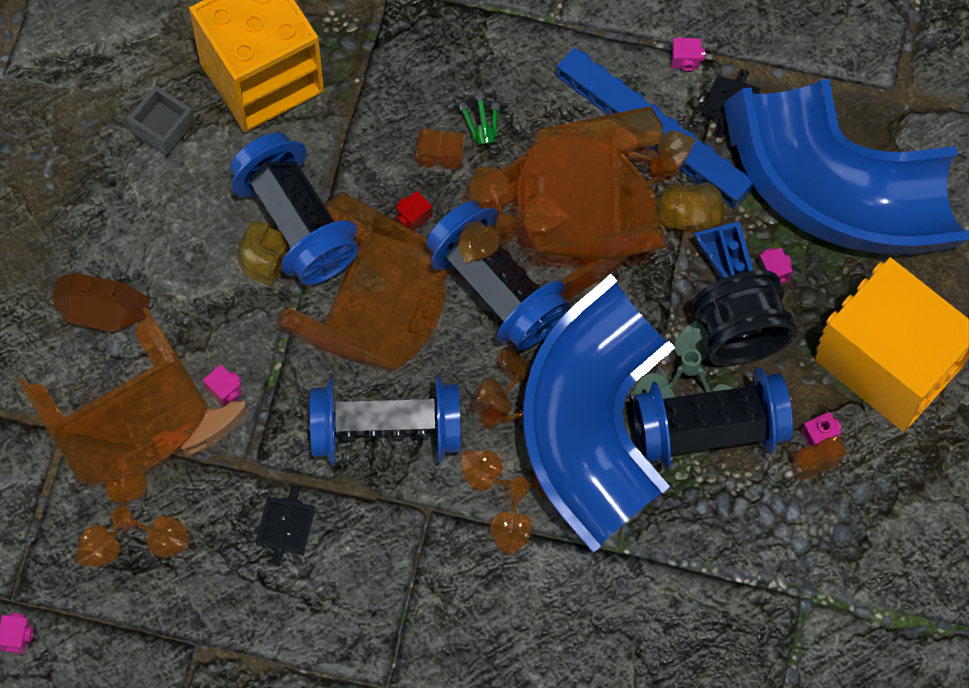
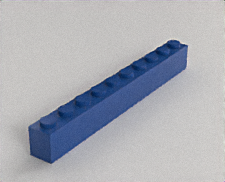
M574 47L557 65V78L732 210H735L751 193L753 183L747 173L739 171L730 160L722 158L715 153L711 146L700 142L694 133L684 130L675 119L668 118L661 112L659 107L648 103L639 92L632 91L623 80L615 78L608 73L603 65H598L592 61L587 53L580 52Z

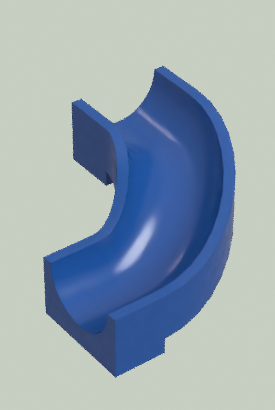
M823 79L802 88L770 94L752 93V88H743L724 102L731 146L738 148L742 165L758 193L775 211L803 231L838 246L881 254L907 253V255L944 251L969 241V230L963 229L957 223L948 200V171L953 159L958 156L956 146L911 152H888L869 149L851 142L839 129L830 79Z
M612 274L576 303L550 331L531 367L523 403L525 445L535 476L546 497L560 516L593 553L625 522L670 487L631 441L624 424L623 406L633 384L675 349L670 341L662 337L639 313L624 294Z

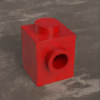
M415 191L408 198H402L396 206V221L402 228H407L411 233L433 216V206L418 191Z

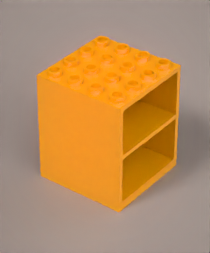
M203 0L189 7L200 64L244 133L324 92L319 38L295 0Z
M890 257L885 263L880 262L872 272L874 275L870 280L865 278L857 288L858 292L854 297L849 295L842 304L843 308L839 313L835 311L826 321L827 326L822 331L824 334L819 340L821 343L816 348L818 353L815 361L905 433L964 367L969 358V319Z

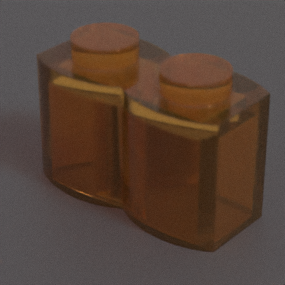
M431 129L419 130L416 162L426 167L438 164L448 169L462 167L466 144L465 134L441 132Z
M829 437L822 440L817 446H807L800 449L795 454L791 466L798 480L810 479L820 471L832 470L839 466L846 454V450L839 437Z

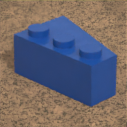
M740 221L694 233L695 244L720 279L742 272L754 271Z

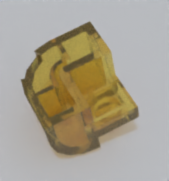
M708 182L696 186L673 183L667 187L660 200L659 224L679 229H686L687 225H701V228L705 229L725 222L724 199L720 191Z
M252 221L249 223L238 247L237 257L239 266L249 278L274 287L282 271V259L289 247V243L281 232L271 229L268 223Z

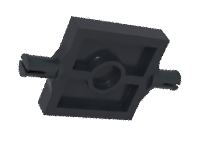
M740 69L737 80L719 75L715 80L702 111V117L713 120L718 124L713 133L715 137H718L719 134V138H722L726 127H728L724 108L725 101L743 88H752V93L761 94V88L745 83L749 75L746 69L745 72L744 69Z
M295 484L290 486L288 498L279 499L267 496L255 542L258 546L267 547L274 551L270 564L273 566L276 564L277 567L281 566L284 553L305 554L316 511V506L303 504L298 500L301 487L296 485L295 488Z

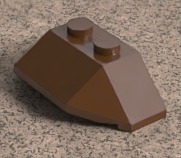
M75 273L58 278L52 301L66 323L115 333L136 322L144 321L150 297L122 282Z

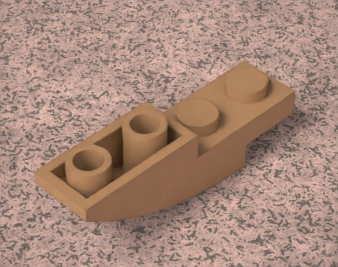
M232 401L219 409H207L201 415H198L199 425H187L181 431L175 433L166 432L159 435L158 438L153 439L158 455L162 456L183 449L185 457H188L212 446L229 434L248 414L245 401Z

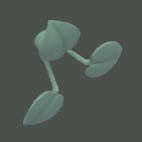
M697 320L687 326L675 341V353L682 359V363L678 367L672 382L668 384L666 377L661 374L650 373L645 375L638 381L632 392V400L635 394L649 393L652 382H657L663 399L675 397L671 388L675 386L683 372L688 376L699 374L705 391L711 392L701 368V361L709 358L708 351L705 348V339L708 334L707 330L699 325ZM720 384L717 385L713 391H720L733 388L728 385Z

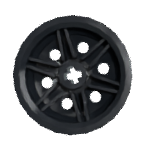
M754 270L731 275L712 283L694 297L692 308L699 325L706 327L708 336L705 339V348L708 351L709 360L713 364L718 366H737L755 362L781 351L795 340L798 330L794 324L792 314L784 310L782 304L784 290L776 273L766 270Z

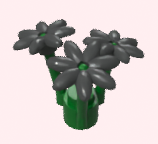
M481 86L479 89L473 87L465 90L464 94H475V96H465L462 100L457 99L456 102L448 105L449 111L458 108L460 112H463L472 133L473 141L477 140V145L496 142L495 137H498V111H500V106L508 107L510 104L509 100H502L501 98L495 100L493 98L484 99V92H492L494 89L492 86ZM474 99L478 100L482 124L477 126V131L468 113L469 108L467 105L472 103ZM484 106H491V111H493L492 128L490 124L486 123Z

